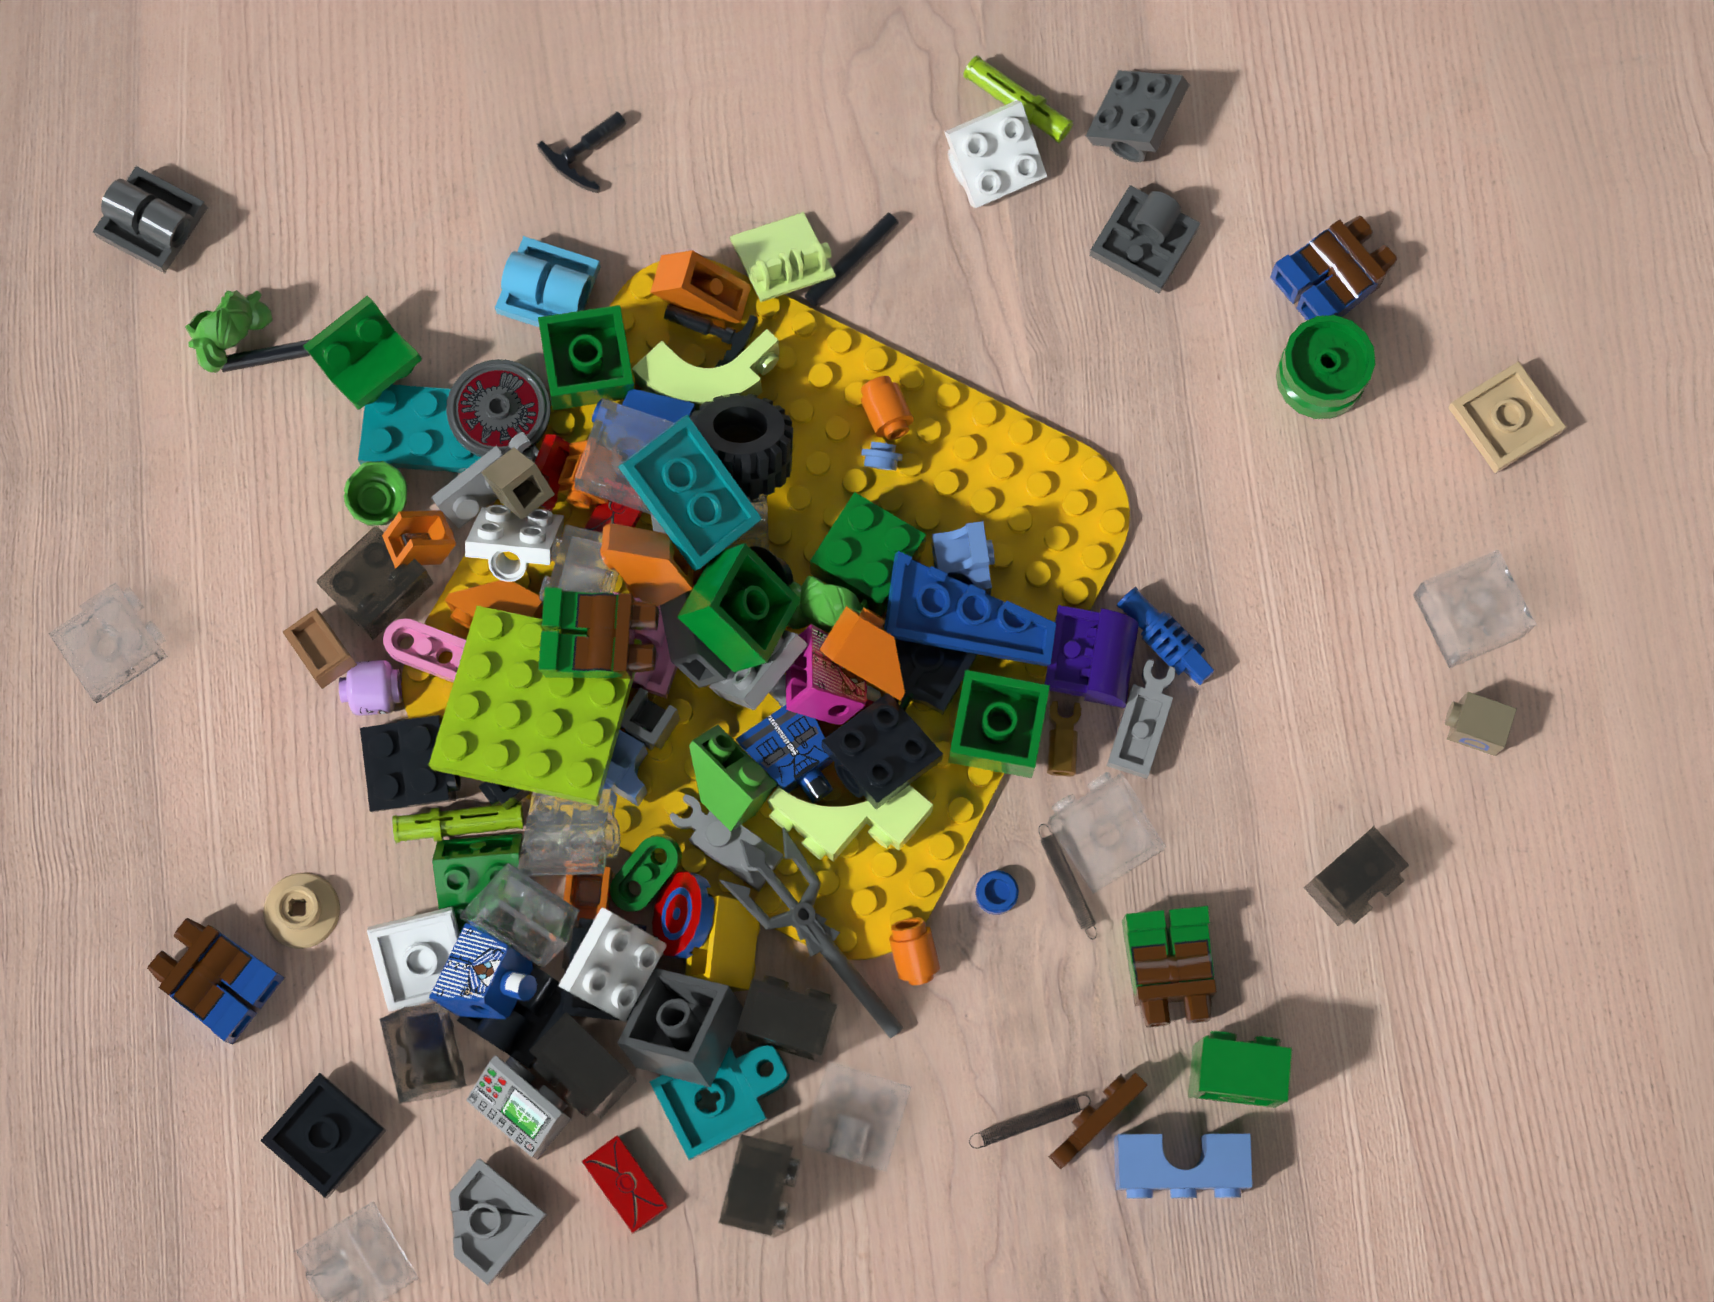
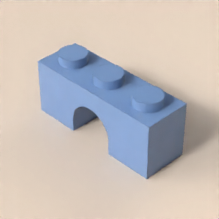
M1118 1134L1114 1137L1115 1190H1126L1127 1199L1153 1198V1190H1170V1198H1197V1190H1214L1215 1198H1241V1190L1253 1188L1250 1134H1205L1201 1136L1200 1159L1196 1166L1189 1170L1175 1168L1166 1160L1163 1153L1162 1134Z

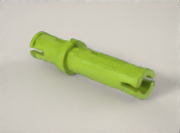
M978 55L969 62L963 73L965 79H969L1005 105L1016 100L1022 102L1029 125H1035L1055 139L1057 143H1061L1066 138L1073 126V121L1047 105L1046 98L1040 94L1034 96L982 60Z
M519 801L508 810L501 804L494 807L478 806L441 811L440 807L431 808L430 813L403 816L393 815L392 825L395 843L433 838L434 842L443 841L445 836L516 828L524 829L522 804Z

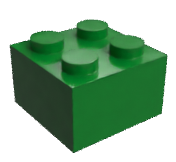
M620 305L538 317L553 410L598 404L601 399L607 402L624 400L628 391L634 389Z
M854 492L811 558V575L826 584L849 589L856 595L860 604L863 599H867L869 609L882 617L888 605L895 554L900 551L911 556L912 560L917 562L925 549L926 534Z
M746 543L721 551L707 563L677 618L733 672H738L768 662L801 599Z
M965 670L948 763L1032 778L1036 766L1050 685Z
M1210 1031V1035L1203 1037L1193 1045L1188 1098L1276 1108L1288 1102L1292 1048L1281 1047V1039L1256 1036L1254 1041L1240 1042L1236 1041L1237 1034Z

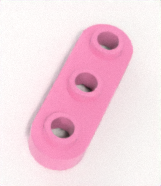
M407 618L398 619L386 628L383 644L388 654L394 660L454 683L466 643L465 639ZM412 637L414 638V643L410 648H400V642L403 638ZM446 651L453 653L452 660L449 663L442 664L438 661L441 653Z

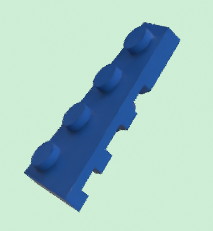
M900 551L895 554L884 629L894 636L895 639L1045 667L1051 664L1056 628L1055 622L1014 603L1004 602L985 593V590L972 584L967 585L947 576L948 573L933 566L929 568L912 560L911 556Z

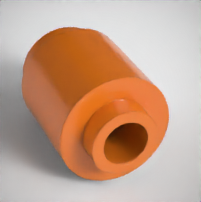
M889 376L877 377L867 382L861 388L863 395L861 403L876 436L880 438L886 437L887 440H896L906 435L914 418L899 385L892 382Z
M918 917L894 923L891 926L892 935L889 937L898 978L908 981L910 985H922L930 982L934 978L933 975L940 970L931 928L925 925L923 918Z

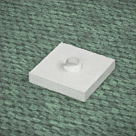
M453 906L369 926L367 933L388 1012L432 1002L433 1000L429 996L460 935Z

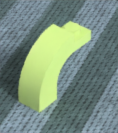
M766 329L733 361L715 368H701L688 364L661 341L632 368L634 379L645 392L695 404L696 411L700 410V405L704 402H713V398L721 395L729 397L730 394L739 393V396H747L748 394L759 396L762 393V384L758 374L766 375L777 364L779 360L778 355L780 354L779 340Z

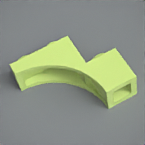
M910 785L877 810L868 800L843 807L819 806L797 799L780 787L768 798L769 808L773 810L769 816L782 829L784 827L787 832L794 828L805 838L802 844L809 852L820 860L826 855L833 862L866 824L871 827L868 831L869 835L885 848L893 845L900 851L931 815L933 810V804Z

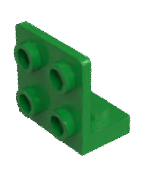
M368 296L364 297L303 345L329 381L358 410L365 405L375 402L385 389L398 379L408 376L414 367L422 361L420 354L394 330L374 301Z
M522 833L437 842L432 864L438 908L440 910L453 906L460 933L467 922L476 924L477 927H480L483 931L485 930V932L487 931L490 935L521 933L528 930L521 870L524 853Z

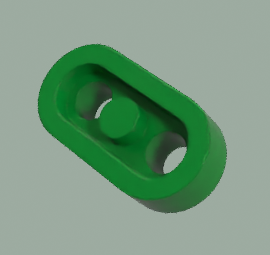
M656 834L645 839L637 847L611 882L610 895L616 906L624 911L635 912L651 903L681 863L682 854L678 843L668 835ZM656 848H661L667 853L665 863L656 860L654 855ZM630 881H636L640 884V895H634L630 892Z

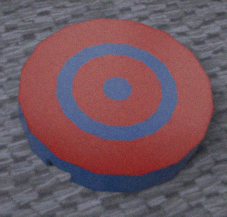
M678 872L668 879L659 893L654 907L652 927L653 935L659 937L658 940L667 944L663 952L665 956L689 958L693 955L691 953L693 948H700L708 937L713 923L715 907L713 897L708 896L706 889L707 887L711 888L709 882L700 874Z

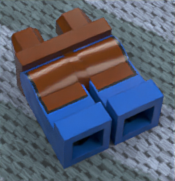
M1358 216L1345 224L1339 219L1329 229L1318 234L1290 256L1287 254L1274 264L1270 278L1292 304L1299 300L1296 309L1306 321L1316 316L1336 315L1343 317L1366 297L1380 288L1385 276L1394 267L1397 257L1384 244L1371 254L1362 246V243L1368 240L1373 233L1371 226L1362 216Z
M186 918L175 931L174 937L189 948L178 962L162 950L151 961L147 969L161 983L158 988L193 1014L224 1042L233 1045L257 1013L223 988L222 985L225 983L250 1004L261 1009L285 977L210 925L205 927Z

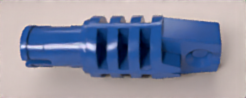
M1137 587L1130 590L1118 602L1116 606L1139 623V627L1143 630L1141 633L1142 639L1169 667L1175 668V673L1178 676L1184 671L1195 683L1201 685L1213 674L1214 669L1201 656L1205 649L1169 613L1165 611L1160 613L1138 591Z

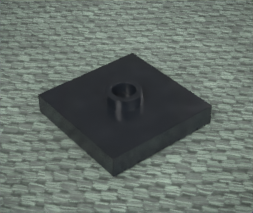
M319 1073L260 1141L323 1197L329 1198L387 1130L328 1078Z

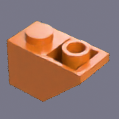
M612 523L603 527L602 547L600 548L601 557L609 569H615L624 579L629 593L634 598H640L643 602L660 606L693 589V569L666 533Z
M498 580L449 593L445 602L453 612L451 618L470 629L477 606L542 619L544 598L514 581L505 582Z

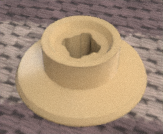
M295 873L278 881L268 893L263 909L264 922L271 936L282 945L295 949L309 948L323 942L335 929L340 915V903L336 891L328 881L312 873ZM295 902H307L306 914L304 916H292L294 914L293 904Z

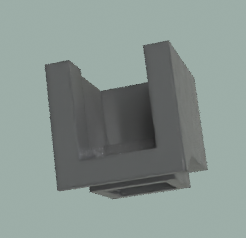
M640 687L624 712L621 726L625 728V733L645 744V747L652 750L654 746L662 749L680 721L678 711L671 705L665 710L653 703L648 698V691Z

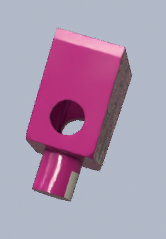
M811 624L799 634L808 644L807 647L786 671V709L835 725L844 724L858 711H863L878 700L881 694L879 690L867 685L866 680L833 662L819 649L829 634Z

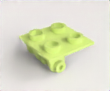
M804 212L730 236V241L760 302L836 276L828 261L832 257L830 247L827 242L820 244Z

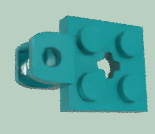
M729 1046L711 1087L661 1075L649 1082L688 1160L691 1161L768 1120L758 1100L784 1087L790 1079V1074L779 1052L773 1046L758 1047L738 1058L731 1046ZM771 1062L774 1067L773 1073L768 1077H762L760 1074L761 1066L764 1063ZM706 1088L711 1093L719 1092L721 1097L716 1102L718 1109L712 1113L707 1108L700 1110L697 1102L702 1099L700 1092Z

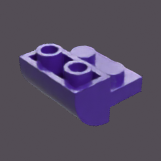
M1058 605L1051 664L1047 666L1044 684L1050 685L1049 691L1082 696L1084 701L1125 708L1139 623L1130 616L1101 608L1100 612Z

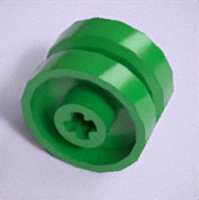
M1336 315L1316 316L1301 323L1290 335L1276 370L1277 387L1285 402L1299 414L1314 419H1332L1348 412L1359 401L1364 389L1371 380L1376 364L1374 346L1366 332L1353 321Z

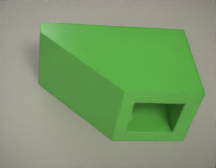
M719 725L698 736L689 745L701 803L730 832L755 816L778 784Z

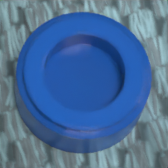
M999 870L984 874L978 881L975 891L978 905L982 910L992 915H1001L1010 911L1016 904L1019 895L1015 879L1010 874Z

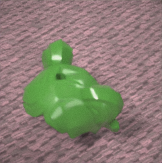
M237 290L234 292L226 291L225 296L221 298V303L214 312L206 310L196 314L185 327L192 338L189 341V347L196 350L198 364L209 373L219 372L227 363L225 350L236 346L240 340L247 336L249 329H263L272 322L270 309L265 303L259 301L262 296L259 291H255L247 297Z
M808 576L802 586L795 581L790 584L791 590L801 601L787 626L792 629H801L812 624L830 633L846 606L860 614L864 607L869 610L868 600L863 599L860 604L856 595L849 589L837 585L824 584L815 576Z

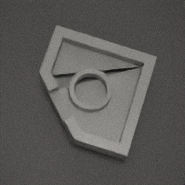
M478 1158L450 1192L454 1229V1257L487 1285H491L545 1219L547 1214L482 1159Z

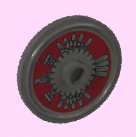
M488 360L472 366L456 380L447 400V419L454 437L466 450L479 457H483L496 445L504 452L508 448L511 439L521 432H524L532 443L523 451L526 452L541 440L550 420V400L543 382L532 370L510 360Z

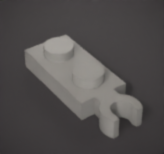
M521 432L511 439L508 448L504 452L496 445L434 494L432 499L437 507L458 528H461L479 514L481 507L486 508L498 499L481 472L513 447L533 462H535L539 450L533 445L529 450L523 452L532 443L526 434Z
M1152 660L1146 662L1142 671V680L1145 688L1134 684L1131 688L1107 763L1108 767L1145 779L1149 776L1173 697L1162 694V691L1172 684L1175 677V668L1170 666L1164 679L1154 678L1151 674L1154 664Z
M685 795L683 801L692 807V815L689 818L682 819L672 812L669 816L672 823L680 829H693L695 832L689 839L691 844L759 892L766 883V879L757 868L747 866L739 840L742 839L765 852V862L773 872L784 858L783 854L742 825L730 832L711 812L707 815L704 814L697 799L690 795Z

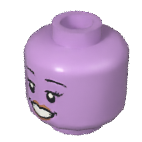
M386 660L356 662L357 665L347 671L346 677L339 678L340 700L342 703L348 702L352 713L355 715L389 714L394 710L396 703L402 702L401 672L399 669L394 670L391 663Z

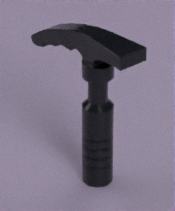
M617 111L584 134L576 145L571 148L567 146L561 151L562 154L552 151L543 140L537 144L538 151L567 180L585 190L599 193L600 187L596 182H590L583 175L579 176L574 168L570 169L568 165L576 161V156L586 149H593L624 127L626 121Z
M672 304L667 306L664 314V319L704 335L712 334L722 338V342L729 345L732 344L731 351L727 350L724 359L719 360L715 367L728 364L738 357L746 348L758 324V318L750 315L743 329L735 333L736 330L727 327L725 329L714 325L713 321Z

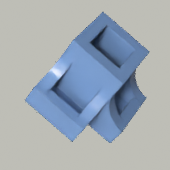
M983 521L966 523L964 527L954 531L932 534L931 548L934 567L948 573L947 576L967 585L972 584L985 590L986 594L991 595L992 585L989 565L995 564L992 540H986Z
M619 730L602 793L607 795L612 790L639 807L648 792L644 783L638 779V770L648 752L645 744L622 730Z

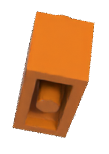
M689 250L661 255L650 293L669 304L692 313L740 323L751 285L697 252Z
M846 606L819 650L833 662L901 701L905 691L894 636L882 628L885 620L865 607L859 614Z

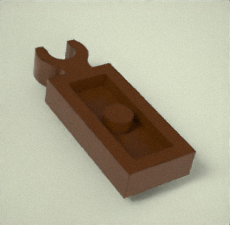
M1136 1072L1128 1079L1120 1074L1103 1091L1108 1099L1097 1110L1089 1104L1072 1121V1124L1077 1129L1049 1156L1054 1164L1061 1170L1147 1086L1146 1082Z

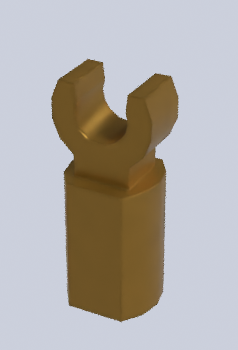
M1053 701L1049 708V718L1055 729L1049 731L1047 773L1053 776L1076 775L1078 732L1073 730L1081 717L1082 708L1080 703L1075 702L1072 710L1073 715L1069 718H1063L1057 711L1058 701Z

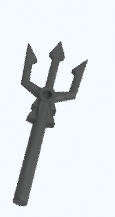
M783 827L782 829L785 859H793L809 883L799 903L766 864V853L742 839L739 840L747 866L757 868L790 910L769 917L749 896L750 888L724 880L719 881L766 930L787 926L795 927L799 940L805 939L810 957L819 952L824 956L887 1036L892 1038L903 1029L902 1025L834 943L840 932L825 925L824 923L827 919L815 913L813 906L821 886V881Z

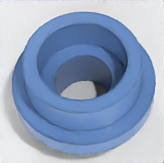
M871 442V448L862 449L861 455L865 456V467L892 471L897 470V463L902 461L903 455L895 453L896 445L880 442Z

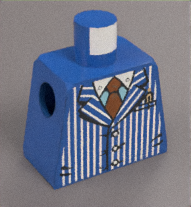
M465 923L429 998L457 1016L506 1019L511 1015L518 999L528 1001L536 992V979L530 975L533 964L512 947Z

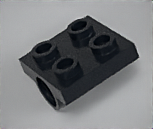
M888 693L823 739L821 748L834 761L836 773L845 787L858 798L864 796L876 810L942 761L943 753Z
M533 965L530 975L536 979V992L528 1001L518 999L509 1017L506 1019L459 1016L457 1022L529 1069L532 1068L566 1016L559 1013L562 988L558 986L560 983L535 965Z

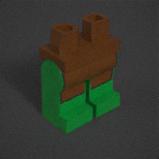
M545 587L542 626L546 631H541L538 670L545 678L618 677L619 679H632L633 672L654 671L656 666V647L650 644H635V630L657 631L659 622L658 606L643 601H636L632 594L587 593Z
M1208 906L1170 909L1166 916L1164 910L1125 914L1121 922L1134 992V1006H1141V1013L1146 1028L1169 1025L1171 1022L1168 1003L1174 1002L1184 1003L1186 1023L1208 1022L1211 1019V999L1217 992L1208 925L1210 920ZM1165 928H1166V930H1167V938H1168V946H1169V953H1170V955H1168V948H1167Z

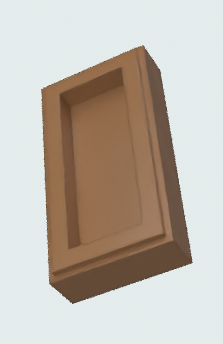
M317 608L283 631V634L321 689L357 665Z

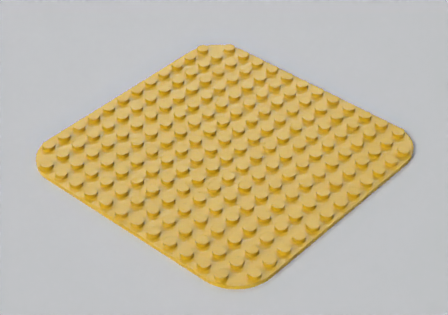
M710 260L750 284L751 288L740 323H733L704 315L700 316L712 320L713 324L725 329L727 327L736 330L735 333L743 329L750 315L756 316L758 324L746 348L766 329L779 340L780 354L778 355L779 360L777 364L766 375L758 374L761 378L762 393L757 398L770 399L773 401V406L780 405L785 410V415L790 416L793 427L792 471L790 477H786V483L781 488L775 487L774 493L768 496L761 494L759 499H749L762 520L724 550L746 543L749 547L759 546L765 548L789 565L794 581L802 586L808 576H813L810 570L811 558L853 493L856 492L926 534L925 549L917 560L918 563L929 568L931 566L934 567L931 548L932 534L954 531L964 527L966 523L983 521L986 540H992L995 564L989 565L992 585L991 596L1004 602L1014 603L1055 622L1058 605L1091 610L1125 544L1130 522V508L1125 487L1116 470L1101 454L1086 444L786 295L760 302L748 276L719 262ZM659 261L634 274L621 287L610 306L620 305L634 389L641 391L644 390L635 382L632 368L661 341L683 361L701 368H714L719 360L724 359L726 351H731L732 344L729 345L722 342V338L712 334L704 335L664 319L669 303L650 293ZM889 376L892 382L899 385L914 418L913 423L909 426V432L896 440H887L886 437L880 438L876 436L861 403V398L863 397L861 388L867 382L877 377ZM624 400L611 401L610 403L621 407ZM597 404L553 410L551 405L547 430L535 446L540 450L545 435L552 434L558 435L568 443L590 440L608 449L606 438L610 429L592 422L593 412ZM871 442L896 445L895 453L902 454L903 458L902 461H898L896 471L865 467V456L861 455L862 449H870ZM558 493L557 503L551 512L552 514L564 515V530L550 565L529 563L524 575L514 582L544 598L545 587L562 588L564 591L630 594L624 579L615 569H609L604 563L600 554L602 545L583 535L582 531L597 505H590L589 509L579 508L569 504L566 501V495ZM499 499L494 503V505H503ZM646 506L635 528L653 531L651 512ZM503 552L511 560H520L512 552ZM464 554L426 619L425 625L467 640L470 629L451 618L453 612L448 607L445 599L449 593L498 581L499 579L489 569L488 559L465 557ZM887 609L881 617L884 620L886 619ZM811 624L801 629H792L787 626L785 630L799 635ZM448 651L441 653L438 661L442 664L449 663L452 660L453 653ZM979 654L970 671L1044 684L1047 666ZM404 664L401 687L403 702L409 719L436 715L444 716L453 682ZM677 668L667 699L648 693L649 700L666 710L669 705L675 707L680 721L662 749L654 746L650 750L646 747L648 754L639 767L638 779L644 783L648 793L639 807L612 790L607 795L602 793L598 806L532 792L525 797L631 854L634 853L645 839L656 834L668 835L678 843L682 854L681 863L673 875L678 872L700 874L709 882L711 888L707 887L706 889L710 896L719 895L736 899L719 880L750 888L749 896L756 904H760V908L769 917L790 910L767 881L758 892L691 844L689 839L695 831L693 829L685 830L676 827L669 817L672 812L682 819L689 818L692 815V807L683 801L685 795H690L697 799L704 814L707 815L710 812L700 800L689 748L692 740L719 725L736 742V738L782 708L779 702L769 693L758 707L752 710L719 697L709 687L710 685L699 688ZM866 681L867 685L880 691L881 697L886 694L885 691ZM963 682L943 715L923 703L912 701L905 710L943 753L942 761L910 784L911 787L933 804V810L931 815L900 851L893 845H890L888 848L880 845L869 835L868 831L871 827L866 824L834 862L826 855L820 860L803 846L802 842L805 838L794 828L787 832L821 881L813 908L815 913L827 919L824 923L825 925L840 932L834 943L848 960H869L892 953L889 937L892 935L891 926L898 921L918 917L923 918L926 924L1005 774L948 763ZM631 687L626 709L638 692V689ZM816 719L825 738L844 725H835ZM834 761L821 771L833 787V790L826 797L814 803L815 805L843 807L867 801L864 796L858 798L845 787L836 773ZM800 786L788 793L797 799L813 804ZM776 788L773 789L769 797L775 792ZM767 798L757 814L741 825L784 856L782 828L769 816L773 810L769 808ZM656 848L654 853L656 860L665 863L667 853L661 848ZM784 857L774 870V873L799 903L809 883L793 859H785ZM795 927L774 928L807 946L805 939L799 940Z

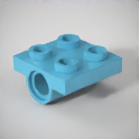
M523 236L518 251H513L505 264L501 279L502 291L495 306L496 313L539 327L538 317L583 311L601 268L600 261Z

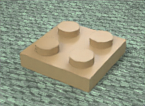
M1519 361L1454 400L1448 407L1495 474L1559 435L1566 428Z

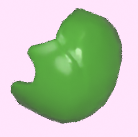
M384 461L361 464L348 478L344 487L345 506L354 519L367 526L389 524L399 511L404 510L407 503V482L399 469Z

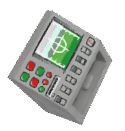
M495 1055L488 1063L466 1101L532 1158L538 1159L570 1122L571 1118L563 1112L568 1104L545 1085L539 1091L530 1083L534 1080L535 1076L511 1056L504 1062Z

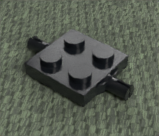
M895 639L905 694L901 701L895 697L894 699L904 710L907 709L912 701L923 703L943 715L964 680L965 670H970L979 654Z

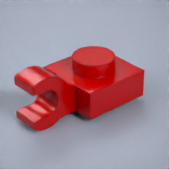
M552 434L545 435L534 462L555 494L540 505L549 511H552L557 503L558 490L561 485L558 481L566 458L570 453V443L558 435Z

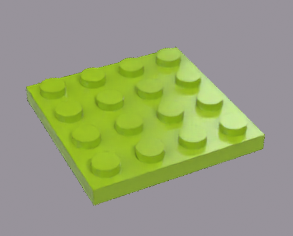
M477 606L429 766L435 771L598 806L636 672L632 673V679H619L618 677L545 678L538 670L541 631H546L542 626V619ZM635 639V644H642V641Z

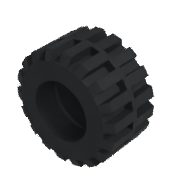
M739 393L730 394L729 397H723L722 395L715 397L713 402H704L700 405V410L692 413V422L747 498L754 500L759 499L761 494L768 496L775 492V487L781 488L786 483V477H790L792 471L793 427L790 416L785 415V410L780 405L773 406L772 400L767 398L759 399L757 395L739 396Z

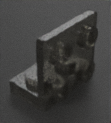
M373 527L317 579L318 586L372 640L434 584L426 569L416 559H413L408 565L402 564L395 569L382 537L384 532L379 527Z

